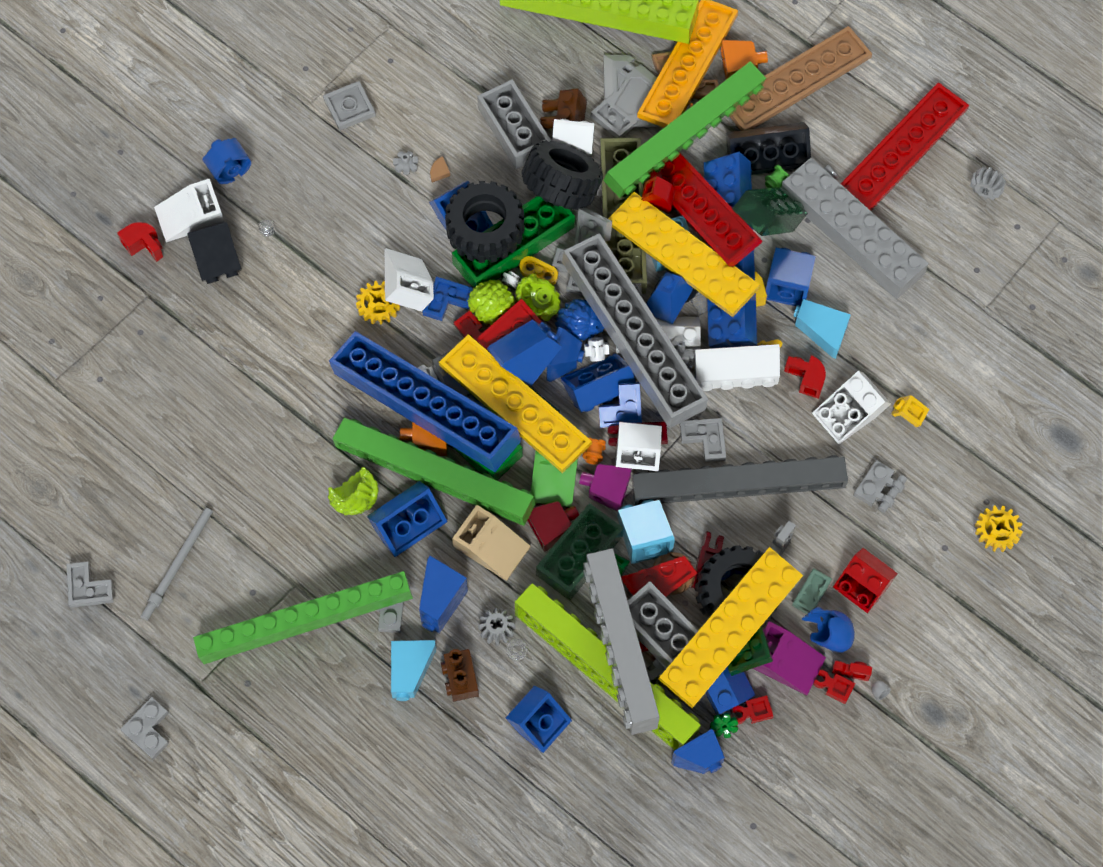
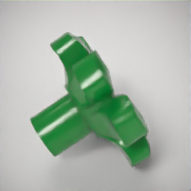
M723 713L714 717V722L710 723V728L714 730L717 737H720L723 733L724 738H730L731 732L736 733L738 731V720L736 717L731 718L730 713Z

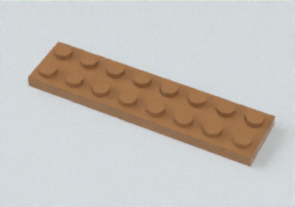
M847 26L765 75L764 89L756 96L752 94L750 100L745 105H738L736 111L729 117L740 130L754 129L872 57V53L854 31Z

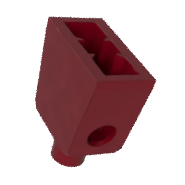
M556 501L533 508L527 522L543 551L546 552L572 533L571 521L579 518L580 515L575 506L563 510L560 502Z

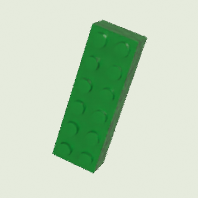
M536 196L522 206L524 210V234H522L523 239L521 243L517 244V249L513 253L509 251L508 257L504 259L499 257L496 262L485 260V263H479L478 259L471 261L467 259V255L461 256L457 253L456 249L452 252V264L472 288L490 279L497 280L502 277L504 272L508 273L520 265V261L523 258L535 255L575 228V215L569 209L555 206L553 203L546 202L543 198ZM504 219L482 233L495 231L504 223Z

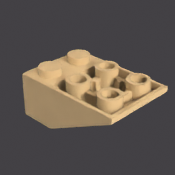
M478 505L475 506L452 538L455 549L506 581L531 548L528 543L497 517Z

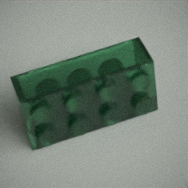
M782 187L746 190L732 208L735 213L761 236L794 232L808 214L804 210V206L800 202L791 199L789 192Z
M589 503L536 566V576L570 601L585 583L583 563L587 561V554L614 548L623 537L624 528Z

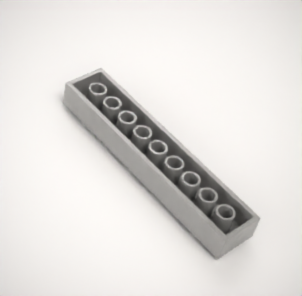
M600 233L564 250L563 265L667 426L671 428L706 410L707 396Z

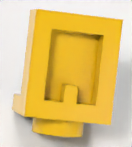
M908 395L896 400L891 415L894 417L901 415L912 425L919 427L922 425L930 409L912 395Z

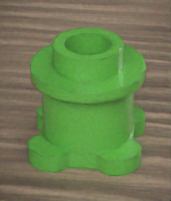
M776 165V170L771 175L765 177V185L770 191L779 192L782 182L790 175L780 165Z

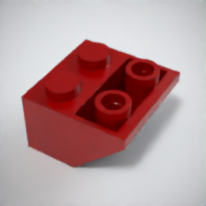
M862 548L851 559L833 588L868 614L886 592L898 573Z

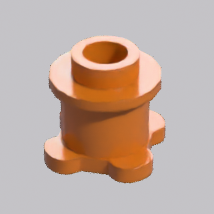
M589 438L592 441V445L585 450L582 457L587 463L596 465L598 462L603 461L602 451L606 449V441Z

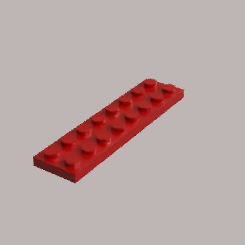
M938 82L843 180L841 185L872 211L968 110L969 104Z
M681 153L673 161L668 160L665 162V166L656 173L654 171L650 174L649 180L658 176L674 186L675 195L672 204L674 208L729 267H734L763 242Z

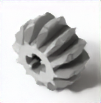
M982 166L981 169H977L974 172L970 186L973 188V192L978 193L979 196L994 200L999 198L1004 191L1006 180L1003 178L1004 175L999 174L998 170H992L991 167L987 169Z
M498 608L494 609L493 614L487 610V617H480L482 624L478 625V629L482 631L481 638H487L488 644L495 640V644L498 646L500 640L507 643V636H514L512 630L516 627L515 623L512 622L513 616H506V610H503L501 614ZM498 624L501 625V628L497 627L496 630L493 629V626H497Z

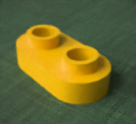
M527 256L520 261L519 267L522 276L527 277L530 274H536L541 279L550 276L551 279L548 281L553 285L557 283L558 271L554 266L532 256ZM531 267L533 268V270L528 271L527 268Z

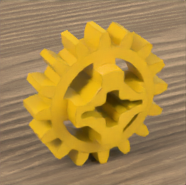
M374 281L373 286L367 283L366 290L364 288L360 289L361 295L356 296L358 301L356 302V308L358 309L359 316L364 315V321L371 319V324L374 325L376 321H379V324L382 325L383 320H386L388 323L390 322V316L397 317L396 311H400V305L395 303L390 305L388 301H385V281L381 285ZM365 301L368 302V308L365 307Z
M994 505L992 511L986 508L984 514L980 513L979 521L975 523V527L978 528L975 531V535H981L978 540L979 543L985 541V548L992 546L993 552L997 548L1004 552L1006 546L1011 550L1014 544L1019 542V537L1023 533V531L1019 530L1023 524L1017 522L1019 516H1012V509L1006 512L1005 506L998 510L996 505Z

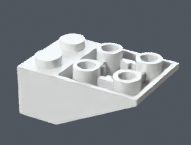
M210 179L190 184L154 207L166 242L188 236L187 233L224 223Z
M386 248L385 301L422 312L434 299L433 281L423 260Z
M857 371L814 410L812 414L835 441L840 444L879 416L891 403L865 373Z

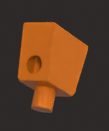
M722 40L720 52L726 80L750 61L757 69L758 64L768 63L767 51L756 52L754 42Z
M412 422V428H400V441L412 440V443L417 445L419 449L424 451L431 450L439 456H447V443Z

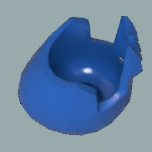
M817 607L802 617L804 621L817 623L818 632L810 634V640L833 652L840 653L852 647L855 631L852 621L846 614L836 610H823Z

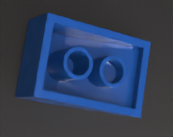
M469 181L457 185L429 202L445 229L447 204L450 203V199L454 194L457 195V191L460 188H467V184H470ZM486 211L477 212L466 221V225L469 228L480 233L493 226Z

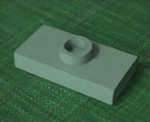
M813 568L792 606L808 614L817 607L832 578Z

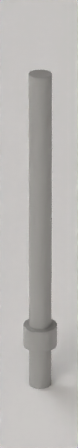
M204 509L155 593H151L147 600L148 604L140 616L142 619L148 621L155 608L160 606L163 601L162 596L213 513L211 509Z

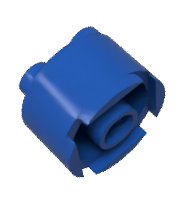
M236 138L214 141L211 144L212 148L202 159L219 184H228L235 181L233 177L238 174L243 176L251 166L249 156Z

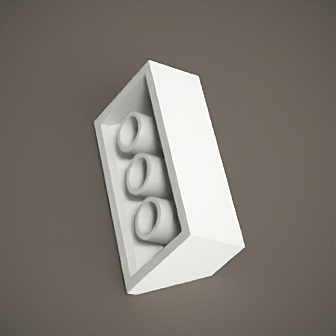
M677 316L673 324L655 318L675 349H677V342L680 341L685 342V349H693V353H695V350L700 349L699 317ZM616 347V353L621 354L618 348Z
M779 344L695 350L693 376L703 391H710L714 388L729 390L733 387L748 389L760 385L772 387L778 384L780 378Z

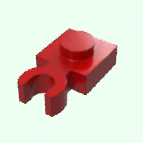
M470 310L453 323L464 338L469 334L475 340L483 333L479 331L483 326Z
M835 661L832 673L847 675L848 678L869 681L872 667L859 661L850 664Z
M820 670L818 675L822 676L824 681L819 682L815 680L813 685L817 688H827L828 690L825 695L846 704L856 683L838 674H835L832 679L826 671Z
M767 695L747 700L745 708L742 706L732 708V713L740 712L742 714V717L737 719L738 724L744 723L748 718H750L752 724L773 718V712Z

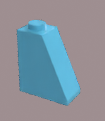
M803 299L801 306L797 305L793 317L797 318L795 326L827 354L836 359L851 315Z
M435 640L391 641L392 698H396L398 701H408L409 698H415L436 653Z

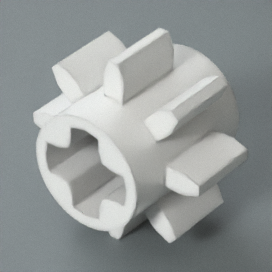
M602 337L588 339V344H584L585 357L589 356L590 361L605 360V354H610L609 344L604 342Z

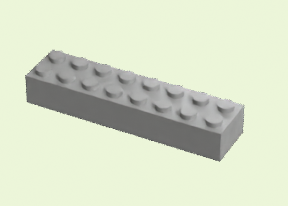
M812 158L807 160L782 182L780 193L896 299L925 275L929 263Z
M613 548L587 554V561L583 563V574L585 582L589 583L591 603H595L596 611H594L596 622L597 624L601 623L600 637L602 644H607V652L605 653L608 666H613L611 677L614 687L618 686L617 700L619 707H624L623 722L625 729H630L631 735L657 729L659 713Z

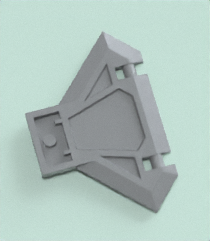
M603 55L604 101L591 111L590 117L615 138H623L634 127L663 128L637 118V113L657 77L641 64L635 67L632 64L635 59L631 55Z

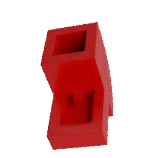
M655 176L645 182L641 200L648 201L658 210L669 213L673 204L675 188L668 181Z
M136 222L117 232L121 244L131 256L146 248L156 262L163 258L161 252L163 247L158 241L156 229L150 224Z
M812 355L809 362L804 361L800 357L788 356L784 372L803 378L799 393L819 399L826 378V371L822 362Z

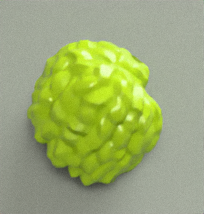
M530 274L521 279L515 291L516 302L522 299L540 320L549 321L553 315L558 313L561 303L559 299L560 294L555 291V286L548 280L538 278L536 274Z
M490 279L487 282L479 283V285L473 288L469 293V300L467 301L470 311L472 313L475 312V316L479 321L492 325L516 304V300L512 293L507 291V285H503L500 280Z
M362 467L359 472L352 475L342 486L335 489L332 487L328 488L329 504L334 510L344 515L362 514L366 510H370L375 504L379 491L378 483L374 480L373 475L365 467Z

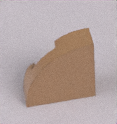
M443 156L438 158L431 167L430 178L432 183L450 176V171Z

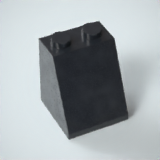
M227 222L187 233L202 282L206 281L207 284L219 281L218 277L224 275L227 278L239 275L238 271L242 269Z

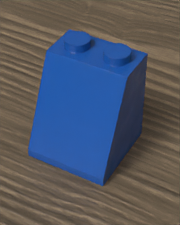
M776 247L766 286V300L796 307L797 305L801 306L803 299L806 300L816 256L807 252L799 253L788 248Z
M531 320L489 345L487 350L501 367L532 386L561 350L562 345L557 341L559 337L551 331L547 324L544 322L539 324L535 320Z
M429 556L427 559L419 612L421 623H423L422 626L430 632L436 631L440 633L467 594L468 587L465 576L432 556Z

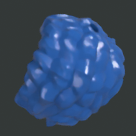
M581 298L565 303V308H561L558 311L557 322H555L557 330L558 327L563 328L577 339L583 341L593 338L595 334L603 332L604 329L587 300Z

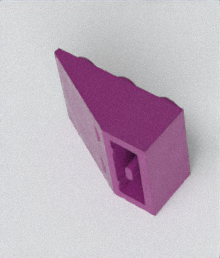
M769 621L765 628V634L773 662L753 669L807 696L826 657L790 631Z

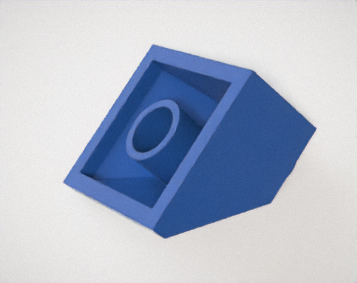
M666 272L659 279L646 301V305L655 318L673 324L693 288L682 277Z
M558 327L556 335L559 337L557 341L562 345V348L547 366V381L549 382L576 370L578 363L583 362L585 351L582 350V342Z
M711 729L673 751L671 763L674 767L705 774L709 771L714 773L719 770L725 757L716 735Z

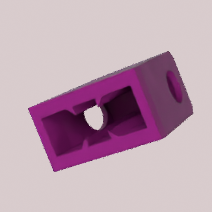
M598 464L594 475L582 472L579 484L590 487L589 498L618 512L624 501L632 468Z

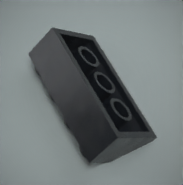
M805 122L726 133L728 155L740 152L751 161V175L774 172L776 165H780L784 171L798 169L811 158L810 130Z

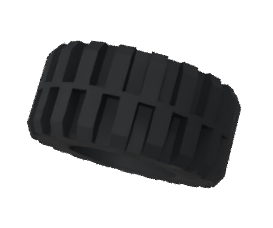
M545 140L535 144L521 171L524 184L537 197H541L544 201L553 203L555 206H562L565 209L572 208L573 210L586 208L591 205L603 180L602 169L597 162H594L592 157L587 156L583 151L577 150L576 147L552 140L550 142Z
M479 181V184L475 185L474 182L467 184L466 189L464 187L460 188L457 191V195L454 194L451 197L450 203L446 207L447 237L450 239L453 249H457V253L461 256L467 255L468 260L474 261V259H478L479 263H485V260L496 262L499 257L504 259L508 257L509 251L513 253L517 249V244H520L523 239L522 234H524L525 227L522 203L520 199H517L514 191L508 192V187L503 184L498 186L497 182L494 181L490 183ZM480 211H491L504 219V223L498 229L488 233L476 232L466 225L469 217Z
M740 545L732 548L722 549L706 561L702 566V570L698 572V583L695 584V591L698 592L696 601L697 604H702L703 608L700 609L702 614L707 613L711 617L725 600L721 591V578L727 571L739 570L747 574L764 553L760 550L753 552V547L746 546L742 548Z

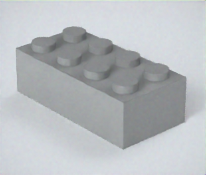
M513 79L477 96L479 111L515 169L524 166L535 144L545 140L551 141Z
M648 582L628 600L638 640L667 669L698 630L651 582Z

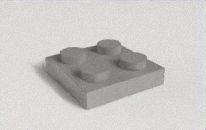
M360 81L323 95V100L339 131L376 116Z

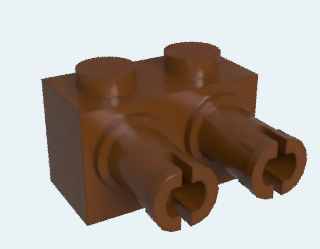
M579 88L560 90L559 98L542 101L544 113L557 111L556 116L540 118V124L544 130L553 128L554 119H567L576 122L585 121L587 100Z
M453 649L449 653L443 654L444 662L440 663L443 675L447 674L449 682L445 683L447 696L452 695L453 702L479 697L470 650L460 651Z

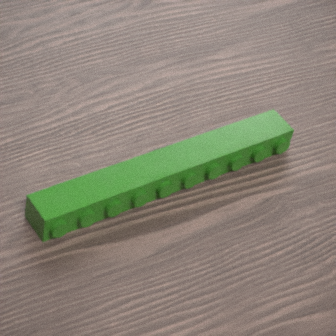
M750 61L610 169L603 181L619 198L624 194L630 195L636 189L637 184L640 182L644 184L651 177V173L654 171L657 173L665 166V162L676 159L680 154L679 151L690 148L697 137L699 139L703 138L710 127H717L722 122L724 116H731L736 111L738 105L743 106L750 100L752 94L755 96L764 89L763 84L766 77Z
M344 418L332 438L336 448L415 481H420L429 487L475 506L478 505L489 512L525 526L536 505L533 494L528 490L513 488V485L506 481L499 482L494 480L489 474L475 472L470 466H460L454 460L447 457L443 459L431 450L424 451L412 442L405 443L400 441L395 435H385L379 429L372 426L370 428L366 427L356 419L349 420Z
M402 571L193 637L198 658L203 664H207L413 599L405 572Z

